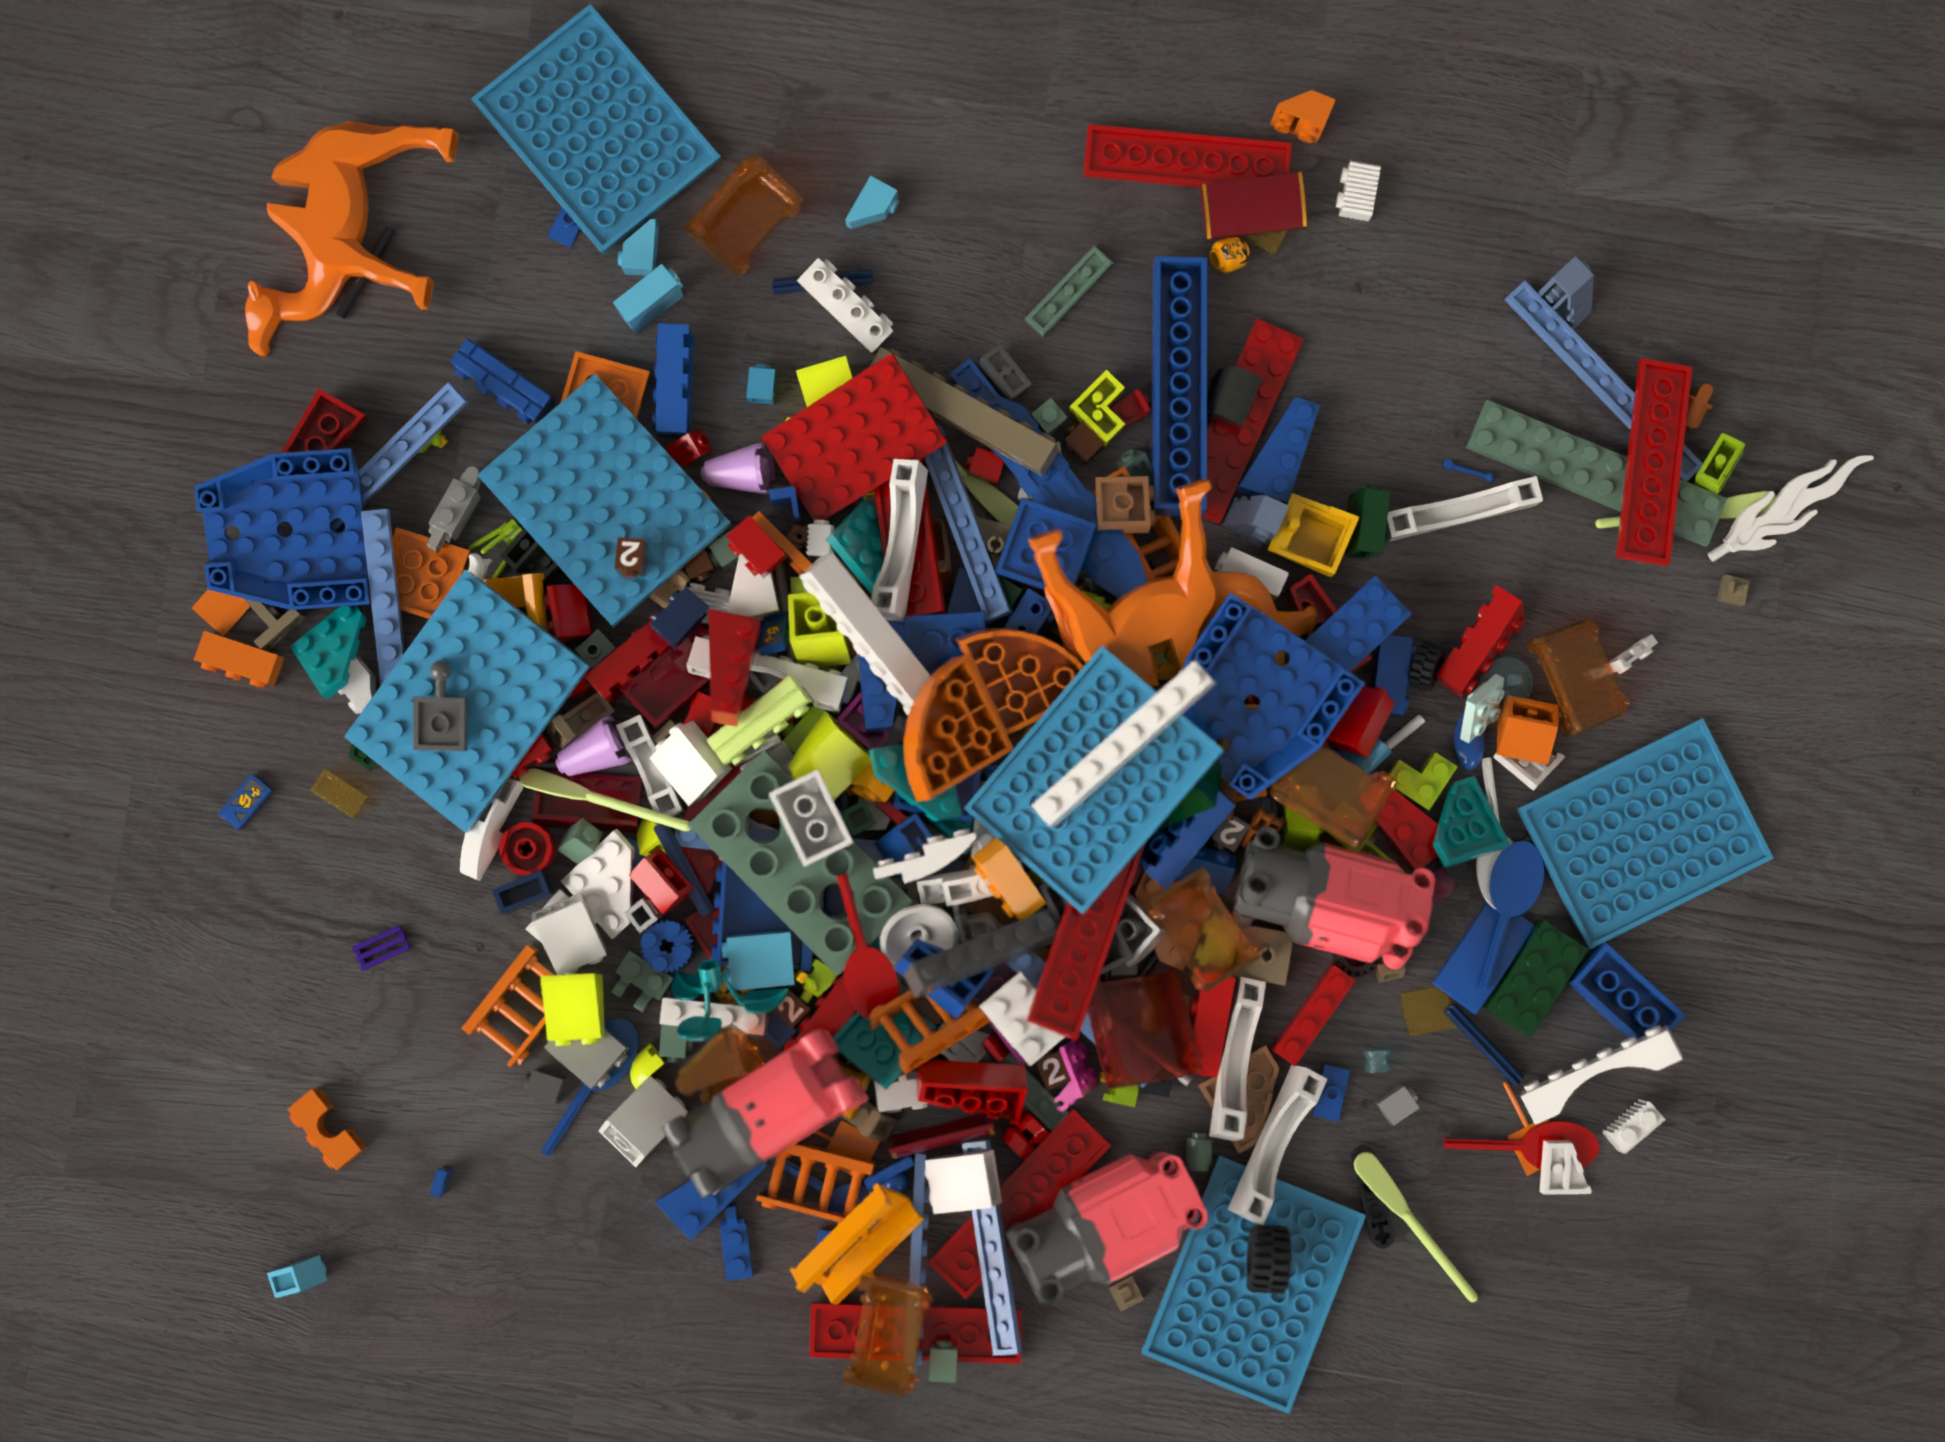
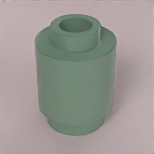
M1192 1132V1136L1186 1137L1185 1163H1188V1170L1209 1171V1165L1212 1164L1213 1139L1208 1138V1133Z

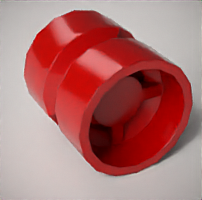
M1025 1110L1021 1114L1019 1125L1009 1126L1000 1137L1018 1156L1025 1160L1034 1151V1144H1040L1050 1133L1028 1110ZM1026 1128L1031 1132L1028 1138L1022 1133Z

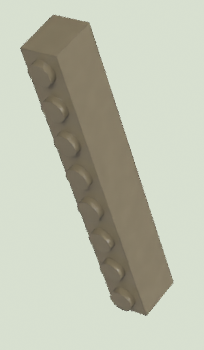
M882 347L879 349L869 367L893 353L932 416L1044 477L1059 452L1055 443L1056 440L1044 432L1039 435L1025 421L1020 420L1018 423L1012 420V416L1001 408H998L997 411L990 408V403L979 396L975 399L967 395L968 391L957 384L952 387L945 383L946 379L938 373L933 372L931 375L925 372V368L914 360L911 363L902 359L904 356L892 348L889 351Z

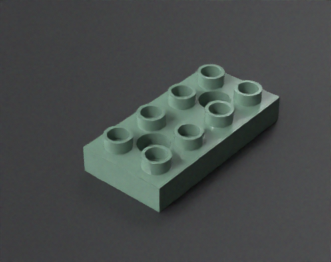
M763 750L688 825L838 976L845 969L846 961L850 954L856 950V945L848 916H830L824 911L823 889L831 883L832 885L839 884L837 876L841 873H847L850 886L855 893L853 894L867 946L882 933L887 921L898 911L908 907L913 902V899L890 876L875 879L873 869L878 868L879 865L854 839L852 844L806 866H803L781 818L779 819L780 834L774 841L754 840L748 832L749 815L755 809H773L777 812L769 793L794 781L790 774L766 750Z

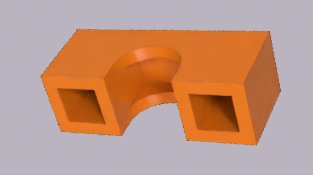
M316 1087L308 1091L287 1110L291 1114L289 1118L298 1128L302 1127L306 1132V1139L314 1148L318 1147L323 1153L322 1159L330 1168H335L337 1171L345 1167L368 1147L352 1127L345 1129L339 1135H332L325 1129V1116L335 1106L322 1090Z

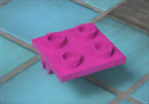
M1079 1038L1071 1040L1059 1048L1071 1078L1063 1091L1054 1099V1102H1064V1105L1057 1107L1059 1111H1065L1069 1106L1076 1103L1078 1098L1085 1096L1097 1087L1096 1072L1089 1066L1087 1049L1083 1043H1080Z

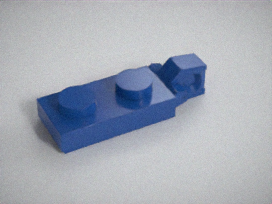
M737 1204L725 1207L726 1220L720 1221L726 1281L753 1277V1267L747 1223H745L744 1218H738Z

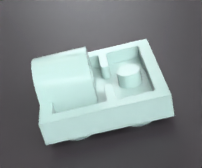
M1495 674L1468 695L1460 735L1461 740L1470 743L1476 736H1481L1491 722L1494 723L1499 718L1501 713L1499 705L1505 692L1503 690L1505 678Z

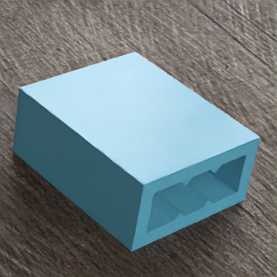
M661 264L616 299L613 304L622 318L637 334L684 297L681 291L683 285L671 267L666 270Z
M789 930L726 935V942H722V957L728 958V968L724 969V973L727 974V979L735 990L794 985Z

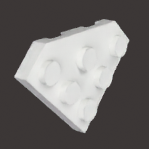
M618 829L612 831L597 846L593 854L580 862L561 880L573 896L581 893L591 916L611 939L617 937L631 923L624 912L632 907V896L634 895V881L629 876L632 872L634 847Z

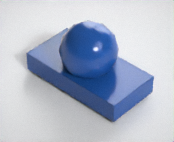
M912 1155L905 1156L866 1176L864 1183L867 1189L873 1188L876 1183H882L883 1186L903 1194L906 1192L909 1183L903 1171L914 1166L915 1160Z

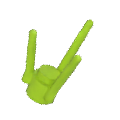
M511 519L508 523L505 522L496 530L469 545L468 549L473 550L497 535L499 536L481 549L482 554L492 549L502 540L509 546L521 533L522 529ZM503 560L491 579L498 578L508 563Z

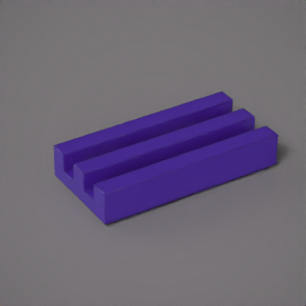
M401 925L351 947L356 954V959L359 961L362 971L412 949ZM393 934H399V937L362 954L361 949ZM400 942L403 943V947L366 963L365 958Z

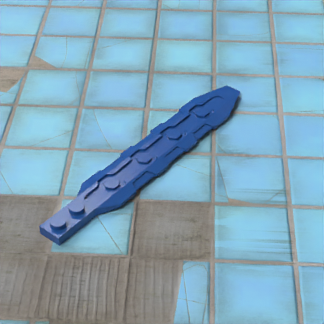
M970 358L949 373L957 385L968 391L967 395L974 399L977 396L985 399L990 403V408L996 411L998 408H1001L1012 416V420L1018 423L1020 420L1025 421L1034 428V432L1039 435L1042 434L1039 430V425L1023 405L1000 397ZM992 449L996 456L1001 457L1018 479L1017 483L1027 496L1032 497L1036 503L1096 523L1094 534L1082 567L1096 585L1115 597L1120 598L1135 587L1147 582L1139 553L1121 530H1097L1096 498L1090 490L1085 489L1071 471L1069 463L1060 452H1058L1044 477Z

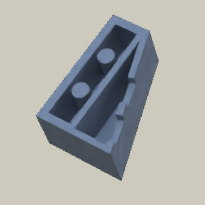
M1576 256L1538 292L1573 330L1592 313L1594 275L1590 272V266L1584 260H1579Z
M1266 495L1251 496L1250 501H1247L1248 498L1242 496L1240 500L1232 497L1220 525L1248 537L1247 541L1253 545L1262 547V544L1267 546L1277 535L1289 505Z

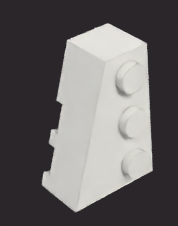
M918 1070L910 1071L907 1074L902 1072L887 1090L875 1082L879 1112L895 1113L902 1111L901 1108L912 1107V1110L927 1108L928 1103L918 1101L916 1081Z

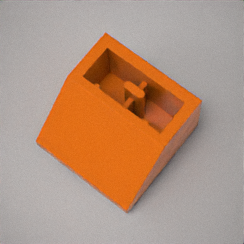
M1310 90L1278 103L1270 125H1273L1281 133L1287 134L1290 132L1297 135L1298 139L1303 142L1317 143L1336 99Z
M1508 695L1499 708L1501 713L1497 722V755L1547 765L1558 730L1559 705Z

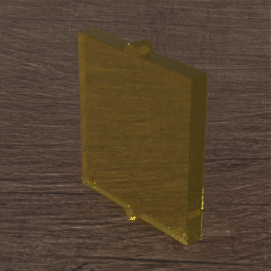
M1432 987L1400 994L1404 1010L1402 1017L1406 1020L1409 1037L1455 1028L1454 1023L1444 1013V1010L1450 1005L1448 995L1439 988Z

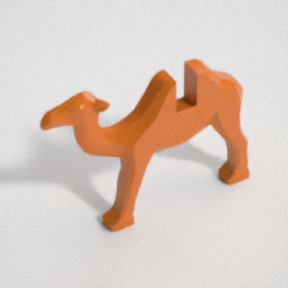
M347 120L318 131L301 151L278 163L271 177L278 185L309 189L306 208L267 203V212L271 219L301 246L308 266V281L305 288L297 293H285L264 288L254 281L248 283L249 295L245 304V317L248 326L249 346L255 353L263 357L270 354L269 344L281 321H308L322 316L330 309L345 282L351 276L366 277L376 283L397 287L410 292L414 297L416 305L421 310H429L434 281L430 277L416 276L413 273L399 270L369 253L361 244L366 233L368 218V195L363 169L380 163L396 154L415 148L436 149L441 153L446 162H454L459 134L454 129L410 125L389 127Z
M1206 478L1176 488L1180 499L1182 531L1179 561L1174 574L1168 577H1159L1135 587L1121 596L1106 610L1074 586L1063 573L1056 556L1057 546L1063 537L1061 530L1054 529L1028 538L1030 547L1035 552L1034 558L1046 586L1045 594L1056 618L1065 650L1077 660L1086 664L1097 650L1104 646L1150 687L1159 686L1148 646L1168 640L1178 674H1180L1185 658L1204 632L1206 625L1215 616L1230 593L1254 606L1298 637L1315 627L1318 613L1313 606H1308L1303 611H1277L1268 589L1255 576L1242 572L1212 571L1206 559V538L1201 520V502L1204 495L1212 487L1210 480Z

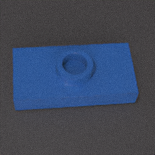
M561 207L547 237L571 248L580 227Z
M1323 1064L1321 1076L1325 1077L1327 1081L1317 1104L1313 1107V1116L1339 1122L1350 1070Z

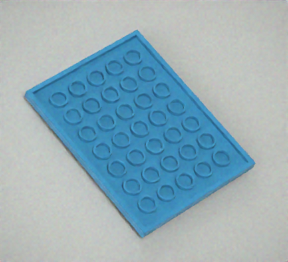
M591 4L471 98L478 109L602 255L721 160V156Z
M596 374L591 376L477 474L612 627H615L732 525ZM618 537L644 539L646 541L648 553L645 576H637V579H626L621 577L622 574H618L615 570Z
M464 570L344 737L463 832L467 833L472 829L591 665L471 571ZM438 660L448 662L452 668V674L446 680V697L468 698V751L413 750V697H435L436 680L431 676L430 668Z
M1104 646L1097 650L964 807L966 811L1082 914L1086 913L1225 751L1182 714L1056 827L1048 826L1031 805L1157 694L1153 688Z
M1703 718L1517 808L1588 950L1774 859Z
M1218 1155L1201 1197L1208 1215L1207 1222L1202 1228H1189L1141 1354L1289 1414L1366 1215L1276 1178L1274 1202L1263 1225L1287 1226L1291 1237L1289 1284L1284 1294L1250 1292L1246 1276L1247 1245L1250 1230L1253 1224L1258 1223L1249 1221L1228 1210L1246 1166ZM1198 1211V1213H1197L1196 1219H1195L1192 1223H1194V1222H1196V1221L1198 1220V1218H1199V1211Z

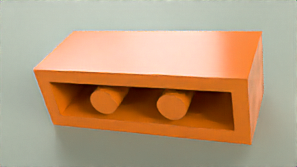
M207 631L203 632L194 657L195 661L202 663L200 668L215 673L217 668L226 671L225 676L240 681L243 676L251 679L249 684L265 689L266 684L275 687L285 657Z

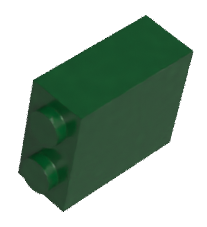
M1367 485V488L1358 489L1357 492L1349 495L1347 512L1358 516L1359 519L1343 556L1369 559L1383 554L1391 492L1382 491V487L1378 485Z

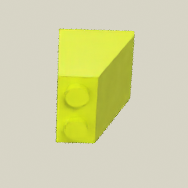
M846 356L796 370L807 407L852 379Z
M810 592L788 594L790 643L798 664L810 663L818 667L852 664L849 637L839 631L837 622L831 615L823 611L820 606L821 602L816 596Z
M825 711L787 765L792 772L790 777L794 781L819 770L835 801L871 763V759L864 745Z
M603 974L541 976L548 1041L555 1040V1046L571 1045V1040L582 1039V1044H597L598 1038H605Z

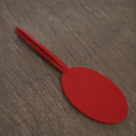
M841 873L837 876L856 945V950L850 954L845 964L844 985L851 1005L861 1016L869 1020V1014H871L875 1007L881 1004L886 1005L899 996L898 979L895 969L887 956L880 950L866 945L847 873Z
M1550 1121L1539 1124L1530 1129L1522 1140L1444 1138L1443 1140L1444 1148L1521 1151L1525 1159L1541 1169L1543 1140H1569L1572 1142L1577 1153L1576 1158L1581 1163L1582 1168L1591 1164L1599 1152V1143L1595 1135L1584 1126L1568 1121Z

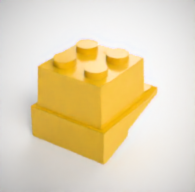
M1292 493L1287 503L1289 505L1277 535L1271 540L1267 551L1278 554L1320 574L1332 577L1336 573L1359 517Z

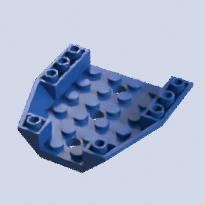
M352 448L272 453L194 486L197 512H203L209 561L204 566L208 590L289 610L370 604V588L361 511H364L360 472ZM334 518H340L344 521V531L337 532L332 528L331 523ZM281 522L291 524L293 528L291 535L286 536L280 532L279 525ZM233 525L239 529L240 536L238 539H231L227 535L228 526Z
M1230 593L1185 658L1182 668L1183 671L1193 661H1196L1216 682V685L1188 708L1183 715L1214 742L1219 738H1225L1229 741L1230 748L1228 751L1223 752L1216 760L1222 766L1221 777L1229 782V786L1251 800L1321 747L1365 682L1254 606ZM1283 650L1290 655V660L1286 665H1278L1275 662L1274 656L1278 651ZM1250 694L1256 695L1260 700L1259 706L1255 709L1247 708L1244 704L1246 696Z

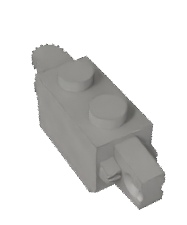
M469 466L463 472L459 481L453 478L428 522L430 525L428 532L432 535L427 546L439 553L445 541L450 543L451 540L456 541L481 499L477 491L480 483H482V480L477 475L480 473L478 468Z

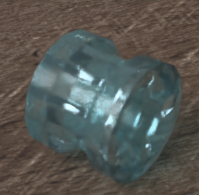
M1389 1049L1363 1051V1055L1367 1060V1064L1364 1066L1365 1072L1391 1071V1065L1388 1063Z

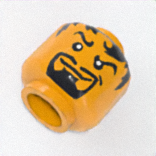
M1237 236L1219 240L1214 243L1210 251L1211 264L1215 269L1223 273L1242 268L1247 263L1250 253L1249 247L1246 242Z

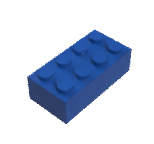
M1374 576L1305 641L1348 671H1351L1401 625L1411 613Z
M1606 943L1596 946L1575 969L1567 982L1575 992L1626 1038L1635 1036L1638 1039L1646 1035L1645 1031L1657 1025H1660L1661 1028L1668 1026L1670 1032H1672L1686 1016Z

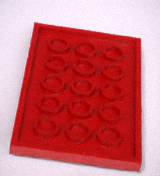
M893 353L761 436L791 486H795L798 497L813 521L826 520L891 479L894 459L921 460L948 443Z

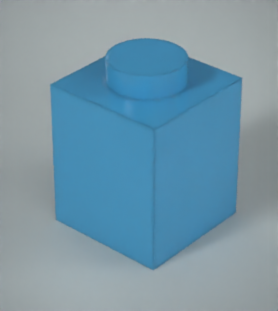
M757 364L756 368L749 367L746 396L749 403L774 405L777 373L775 369H771L770 365Z

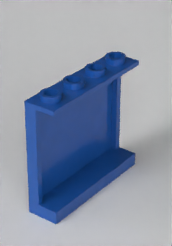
M722 860V866H717L716 882H721L720 892H715L714 908H719V919H713V934H718L717 945L712 944L711 959L717 960L719 966H728V958L722 957V942H726V935L789 930L793 969L811 972L812 950Z

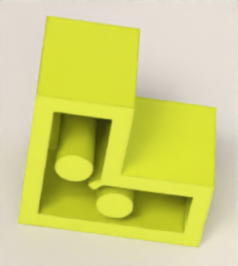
M1107 370L1069 409V413L1079 423L1083 421L1105 442V448L1123 431L1125 423L1109 408L1123 394L1125 387Z

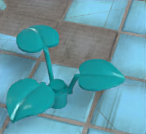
M709 959L699 963V974H685L676 971L671 986L673 996L676 999L693 1000L700 994H705L704 1017L693 1016L680 1022L677 1027L678 1036L682 1039L700 1041L709 1039L720 1032L722 1028L721 1018L710 1017V992L719 990L722 982L725 983L738 1004L744 1006L745 1011L752 1014L768 1013L776 1009L787 996L788 988L751 991L744 994L741 999L727 979V974H721L717 960Z

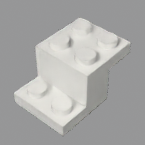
M1019 972L979 1007L1013 1048L1015 1047L1029 1066H1031L1065 1036L1025 1021L1036 990L1024 975Z

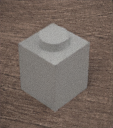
M1401 1084L1374 1101L1389 1124L1393 1126L1419 1109L1416 1103L1419 1099L1410 1086L1406 1088Z

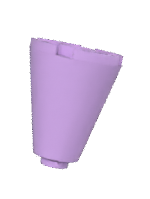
M758 442L706 460L704 466L701 467V477L708 486L768 494L769 490L774 489V487H769L770 480H775L774 459L771 452L766 451V444Z
M611 715L603 717L558 752L556 765L562 774L566 773L568 776L625 765L632 761V758L627 757L629 752L618 729L612 724V722L616 721Z

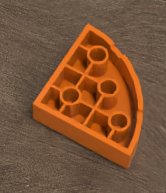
M991 628L973 631L955 638L962 654L967 655L1007 735L1038 721L1084 667L1060 645L1028 631L1013 628Z
M966 654L950 659L928 678L914 699L907 719L904 737V760L909 784L917 802L932 799L1014 749Z

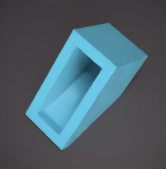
M870 176L845 219L846 226L853 229L885 220L889 213L894 214L900 202L898 200V191Z
M650 219L623 242V251L619 250L618 266H621L625 274L647 276L656 269L659 225L656 219Z
M319 1255L267 1273L275 1298L301 1292L328 1281L325 1264L321 1261Z

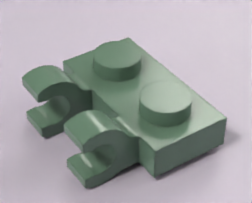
M629 950L615 972L621 976V979L617 982L611 993L622 998L630 984H634L642 989L643 993L639 996L633 1007L644 1012L653 997L659 1001L661 1000L674 978L665 972L654 970L649 966L650 963H646V960Z

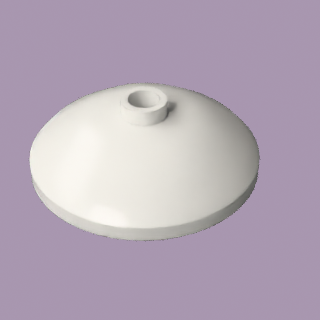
M927 904L913 905L898 911L887 921L880 936V949L895 968L900 958L916 939L947 950L958 945L959 933L954 920L943 909ZM915 930H920L917 934L912 933Z

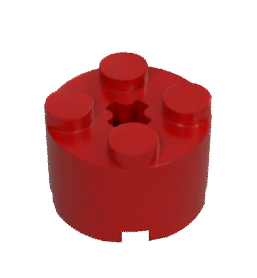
M522 822L514 825L503 834L499 844V853L509 870L521 875H531L538 871H546L552 865L557 853L555 836L546 827L535 823ZM530 844L533 852L527 854L523 847Z

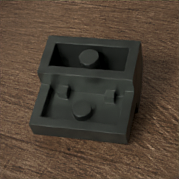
M1225 364L1223 369H1218L1212 378V385L1207 394V420H1220L1227 425L1243 426L1263 378L1232 365Z
M525 528L500 555L506 563L521 575L544 573L545 580H542L543 590L561 570Z

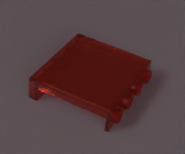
M1171 968L1165 974L1102 983L1100 978L1098 979L1087 1014L1108 1090L1190 1077L1204 1068L1203 1056L1196 1042V1031L1191 1025L1189 1018V1007L1184 1000L1181 990V979L1177 976L1175 968Z

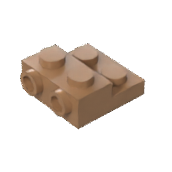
M1148 476L1096 477L1097 530L1149 533L1150 527L1155 525V511L1150 510V501L1154 499L1153 485H1149Z

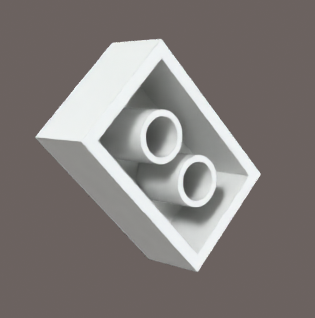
M819 770L769 793L803 866L811 864L854 842Z

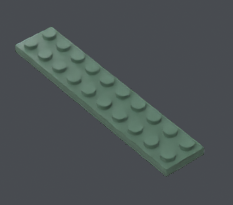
M1486 399L1466 445L1467 449L1532 476H1537V478L1621 512L1627 457ZM1680 479L1674 534L1704 547L1708 546L1727 498Z

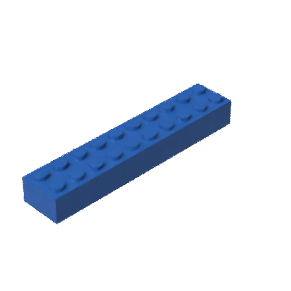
M1155 256L1152 266L1151 485H1153L1154 499L1151 501V510L1155 511V516H1181L1180 499L1176 488L1201 479H1207V257ZM1207 493L1201 502V517L1204 516L1207 510Z

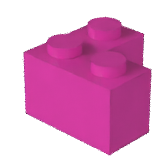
M861 692L836 719L839 724L869 751L874 748L884 747L890 732L865 734Z

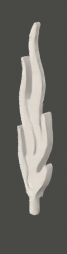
M1863 455L1847 460L1831 478L1813 488L1807 487L1811 482L1830 473L1837 463L1836 460L1832 459L1822 468L1796 476L1781 489L1768 509L1763 514L1757 516L1759 511L1768 505L1774 496L1773 491H1768L1763 497L1751 503L1739 513L1729 533L1723 539L1724 543L1710 551L1708 557L1714 562L1728 552L1761 550L1775 545L1776 540H1763L1761 538L1766 535L1787 534L1804 526L1817 514V510H1808L1798 519L1794 520L1804 508L1818 500L1836 494L1855 467L1861 463L1873 460L1874 457L1872 455Z

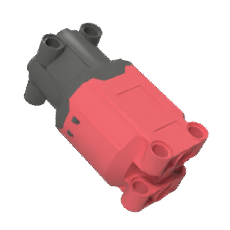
M1263 827L1258 830L1254 840H1249L1234 889V908L1230 914V919L1236 927L1248 928L1252 925L1254 919L1257 918L1283 925L1290 938L1297 944L1368 963L1383 956L1384 963L1389 968L1396 970L1401 969L1406 964L1412 954L1413 946L1420 943L1428 929L1435 877L1429 870L1419 868L1412 875L1405 874L1395 861L1324 842H1318L1301 851L1278 845L1280 836L1271 827ZM1394 951H1398L1402 956H1398Z
M818 1029L810 1033L795 1046L713 1096V1100L686 1117L681 1115L661 1127L673 1149H675L673 1153L678 1165L686 1176H691L690 1178L702 1199L711 1194L715 1196L733 1185L732 1181L754 1167L766 1163L842 1114L853 1110L869 1099L858 1079L854 1076L847 1078L835 1059L834 1055L840 1052V1049L828 1030Z
M1155 1151L1149 1155L1148 1160L1127 1154L1064 1186L1059 1190L1053 1208L1024 1223H1013L1008 1228L1006 1235L1014 1250L1019 1266L1028 1279L1039 1303H1056L1061 1299L1064 1292L1087 1280L1109 1285L1178 1249L1183 1231L1189 1228H1202L1207 1222L1208 1215L1199 1197L1198 1190L1188 1175L1181 1159L1163 1151ZM1198 1211H1199V1218H1198V1220H1197L1196 1222L1192 1223V1222L1196 1219L1197 1213H1198Z

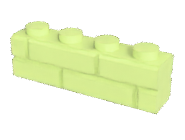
M789 675L741 712L738 727L725 725L710 736L707 742L723 764L731 765L733 763L736 766L747 758L745 753L751 748L757 750L768 742L766 737L773 731L777 734L789 725L787 720L795 715L798 718L809 710L807 705L812 702V699L802 688L798 680L794 676Z

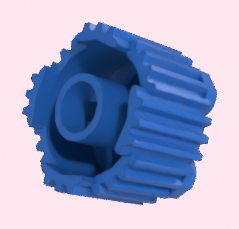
M661 920L656 922L655 925H651V928L647 929V932L643 934L641 939L642 945H640L643 948L641 953H644L643 958L647 959L645 962L650 963L649 966L659 972L665 971V973L681 970L687 966V963L691 962L689 959L694 957L692 953H695L693 948L696 947L694 945L696 939H693L694 935L690 933L691 930L687 929V925H682V922L677 923V920ZM666 939L668 942H674L675 947L671 948L673 950L671 953L663 949Z

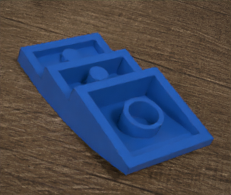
M1487 901L1477 917L1471 921L1461 940L1455 944L1432 983L1474 1014L1479 1011L1499 983L1535 926L1521 915L1510 918L1489 990L1480 989L1479 983L1501 914L1491 907Z

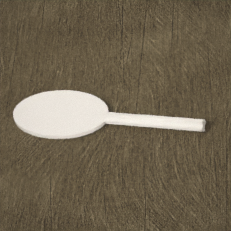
M1482 758L1486 799L1499 821L1492 758ZM1507 837L1510 845L1513 844V841ZM1504 849L1477 857L1476 873L1480 890L1485 900L1495 910L1496 908L1490 897L1489 881L1493 865Z

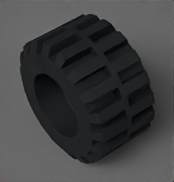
M1253 1224L1248 1237L1246 1276L1250 1292L1284 1294L1289 1284L1291 1271V1237L1287 1226Z

